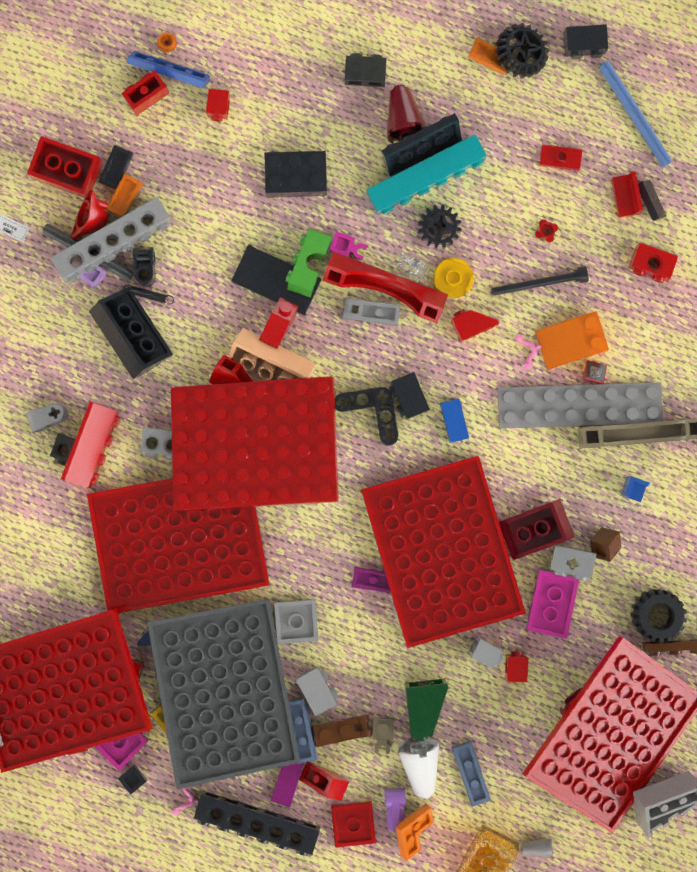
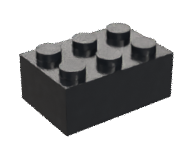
M326 151L264 152L265 193L267 198L327 196Z

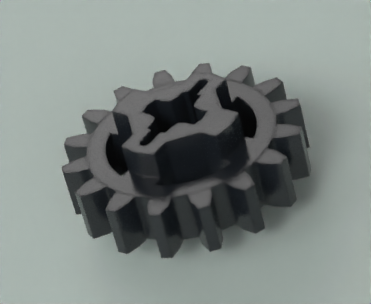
M442 204L441 209L434 205L432 211L429 208L426 209L427 215H420L423 221H418V226L422 227L418 230V234H423L421 241L428 240V247L434 244L435 249L438 248V245L445 249L446 243L452 246V239L458 240L459 236L456 233H460L462 229L457 226L461 224V220H456L458 213L452 214L451 207L445 210L444 204ZM438 214L437 218L428 221L431 216ZM445 216H447L452 223H448V221L445 219ZM441 219L442 227L445 228H442L438 235L436 226ZM427 230L433 233L434 238L428 234ZM451 233L448 238L441 240L443 235Z

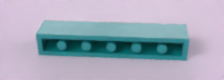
M475 134L367 189L366 194L377 215L380 213L386 215L394 210V206L398 204L401 206L406 205L412 201V197L416 195L421 197L429 193V188L435 185L437 188L448 183L447 179L453 176L459 178L466 173L465 170L471 167L476 169L482 166L487 155Z

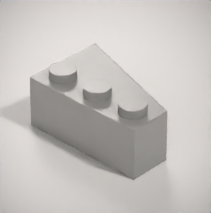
M690 771L633 792L636 821L648 838L654 835L652 831L661 825L664 827L669 825V820L680 814L682 816L697 806V780Z

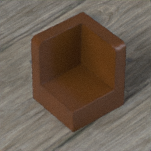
M602 527L591 539V552L597 553V559L611 562L621 549L619 531Z

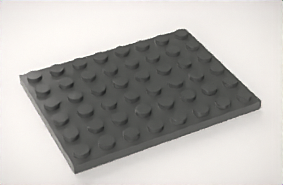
M269 599L147 622L177 790L300 763Z

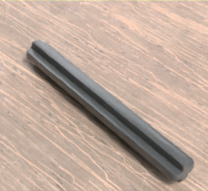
M46 224L42 232L66 247L79 242L50 224ZM92 249L89 254L96 256L99 252ZM114 260L110 262L104 261L99 264L126 281H130L133 277V271Z

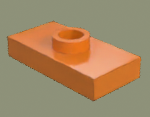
M476 38L468 58L502 75L506 73L507 68H500L502 62L496 61L499 56L494 53L497 47Z
M124 174L106 210L120 218L128 214L143 183Z

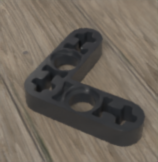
M378 387L341 393L335 397V409L339 412L375 407L381 442L388 446L397 442L398 430L392 394L388 388ZM380 391L388 394V397L385 398L386 405L390 403L391 408L383 407L378 409V405L382 406L381 399H377ZM359 394L367 395L368 403L366 405H359L356 398ZM354 395L353 402L356 407L351 408V403L345 405L344 409H341V406L336 404V402L340 401V397H344V400H351L349 396ZM382 411H389L392 418L389 422H383L380 419ZM393 423L394 428L390 427V433L395 434V437L392 438V442H388L387 439L383 438V435L387 433L386 428L382 430L381 425L387 426Z

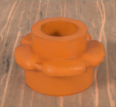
M163 33L159 36L157 45L161 48L162 52L168 53L175 50L177 39L173 34Z

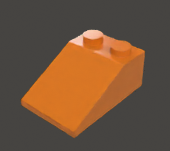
M597 311L535 331L538 343L541 345L540 349L547 370L609 350Z

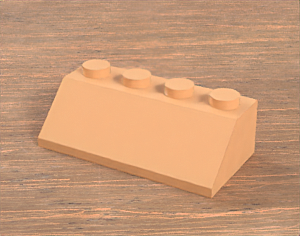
M242 328L234 340L228 356L242 364L253 381L310 378L316 363L281 346L276 349L260 341L259 335L245 328Z

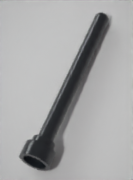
M577 267L571 273L494 287L491 289V294L495 296L573 280L580 283L588 282L587 267Z

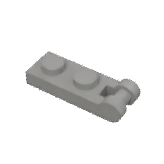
M344 298L343 305H345V309L342 312L341 319L398 326L400 305ZM353 306L359 307L358 314L352 313Z

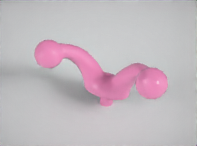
M516 334V341L532 348L523 365L526 370H529L531 368L530 361L538 355L537 349H540L541 345H535L534 341H525L522 339L521 334Z
M182 788L189 798L188 801L172 808L173 815H178L181 809L192 807L193 802H198L194 792H191L188 788Z

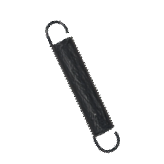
M125 285L131 286L130 291L135 296L161 303H166V297L170 296L132 285Z

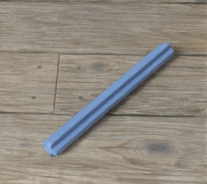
M606 61L599 67L600 71L660 165L665 167L672 162L671 157L610 62Z

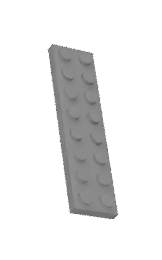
M661 382L498 388L499 429L663 421Z

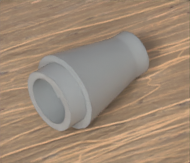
M544 837L522 843L523 855L543 858L553 856L552 839Z

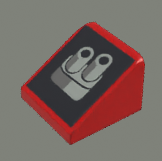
M587 360L582 380L604 384L607 365Z

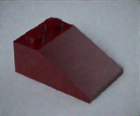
M560 499L499 522L513 560L575 537Z

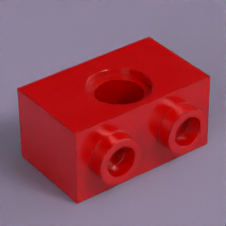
M639 243L635 247L628 269L633 270L632 273L638 276H651L655 282H667L672 277L678 256ZM650 259L656 262V269L649 267L648 261Z

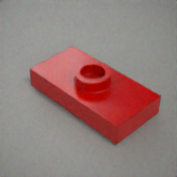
M542 144L539 166L579 171L582 149Z

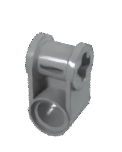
M51 404L27 412L26 416L32 433L64 422L68 418L67 408L63 405ZM56 410H60L58 417L53 416Z

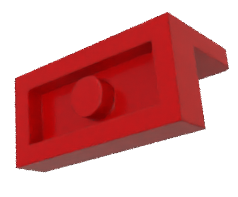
M631 171L628 175L612 177L611 182L618 218L639 215L643 211L636 171Z

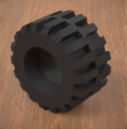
M650 589L648 592L644 591L641 593L642 596L635 599L637 602L632 604L633 612H630L633 618L632 624L636 627V631L654 642H664L665 640L669 642L672 640V637L677 638L680 635L678 632L680 630L683 631L685 628L683 623L687 622V618H684V614H687L686 609H683V602L676 595L662 589ZM662 603L668 608L669 618L663 626L653 627L649 623L648 613L654 605Z

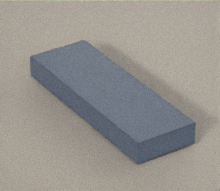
M306 698L288 701L300 763L318 760Z
M471 740L451 747L471 806L491 801Z

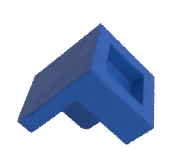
M627 476L620 496L641 502L645 489L650 486V482Z

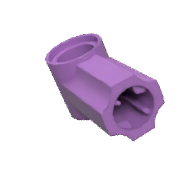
M405 788L384 789L385 807H387V830L396 831V826L405 820Z

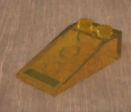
M482 824L457 872H509L518 857L519 843Z

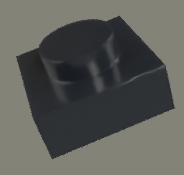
M135 764L118 778L130 795L147 782V778Z

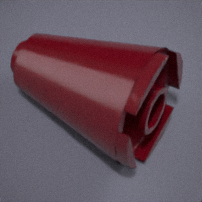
M396 85L390 91L387 138L393 144L394 141H401L407 135L414 134L426 126L410 89L405 85Z

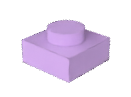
M98 266L93 272H85L80 275V279L93 289H96L107 275V272Z

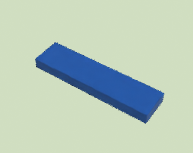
M137 51L131 53L127 59V64L151 72L155 70L158 74L201 88H205L210 80L209 74Z

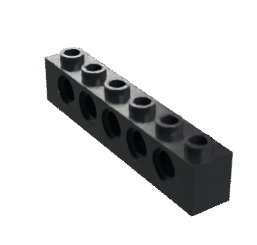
M202 791L193 818L199 824L206 826L209 824L216 825L217 829L228 832L232 830L237 832V835L245 838L252 836L257 838L258 842L264 844L271 842L283 850L291 848L303 856L313 855L320 832V826L206 791ZM212 809H221L223 815L220 817L214 816ZM239 814L242 817V821L236 823L232 820L231 816ZM258 820L262 823V827L255 829L252 827L251 822ZM278 826L281 828L282 833L275 835L271 832V828ZM297 832L302 838L294 841L290 835Z

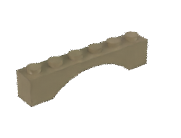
M697 418L578 428L579 449L697 439Z

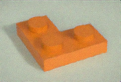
M424 804L396 826L400 856L406 861L421 850L419 834L433 824L432 810L427 804Z

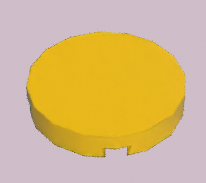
M449 258L439 263L433 277L435 288L448 294L447 298L453 299L468 293L474 280L470 265L459 258Z

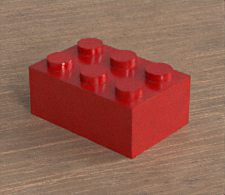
M41 136L27 175L33 180L85 198L89 190H93L103 162L99 156Z

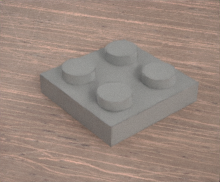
M315 599L274 603L278 644L318 641Z

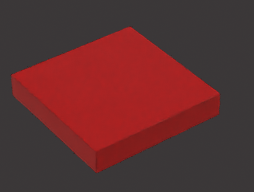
M372 801L331 805L335 848L376 844Z

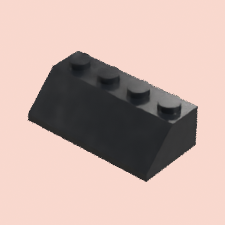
M130 287L99 300L89 310V313L132 379L147 373L173 355L134 293L130 291Z

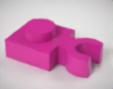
M336 231L329 252H337L347 257L351 253L357 260H363L364 256L359 255L357 250H366L367 246L365 244L355 245L353 244L355 238Z

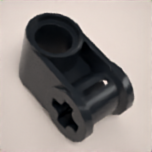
M154 247L146 250L133 248L135 279L141 286L151 287L156 280ZM143 273H150V278L147 281H141L140 278Z

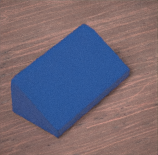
M460 399L440 403L449 443L469 439Z

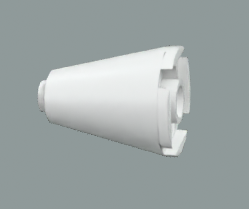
M431 738L415 743L407 740L398 746V754L414 794L421 799L429 798L435 792L439 745L435 739Z

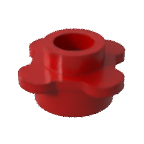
M542 219L539 222L540 226L535 232V236L538 239L543 238L548 243H551L554 240L555 232L558 230V225Z

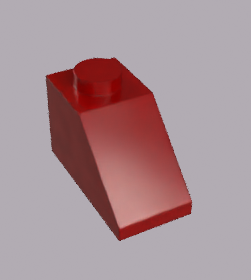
M280 297L259 340L278 349L295 319L299 306Z
M465 309L454 313V318L451 319L460 342L499 325L497 319L472 310L465 312Z
M306 762L299 778L300 781L325 798L339 801L342 800L349 781L339 774L312 762Z

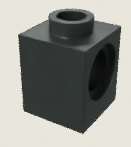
M61 433L57 434L50 453V457L55 458V463L66 466L75 438ZM66 444L69 447V453L63 456L60 453V448Z

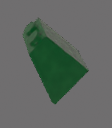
M445 678L405 683L409 728L412 739L416 738V741H426L428 737L433 736L448 690V683Z

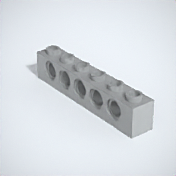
M158 197L54 255L51 257V261L65 284L68 282L73 283L83 273H90L96 270L98 265L104 261H112L118 253L131 250L137 242L147 241L151 238V234L166 230L169 224H171L170 216ZM147 218L153 220L150 225H144L143 221ZM132 228L136 230L133 235L125 234L127 229ZM112 238L118 240L113 246L107 244ZM92 249L100 250L96 256H92L89 253ZM73 260H82L79 266L72 265Z

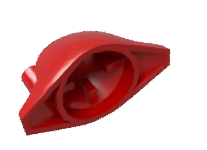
M91 189L78 211L71 234L72 239H77L86 234H93L107 225L108 214L105 209L108 204L105 201L96 199L95 192Z

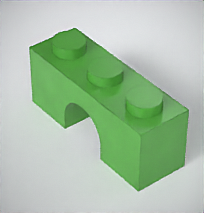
M312 229L308 230L307 235H302L299 246H302L300 253H295L292 262L295 264L293 271L289 270L286 277V282H288L287 290L311 297L318 278V272L310 270L306 263L312 259L324 262L332 236Z

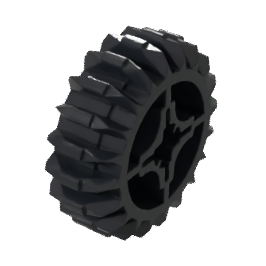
M515 23L511 27L505 28L498 36L499 38L495 44L497 48L494 53L499 55L496 61L502 62L500 68H507L506 74L513 72V78L518 75L520 79L526 76L530 78L533 75H537L545 67V62L549 58L547 55L549 49L545 47L548 41L542 40L544 34L539 35L537 33L538 28L532 30L531 24L525 28L523 23L518 26ZM511 39H516V43L509 45ZM530 57H534L533 63H528Z

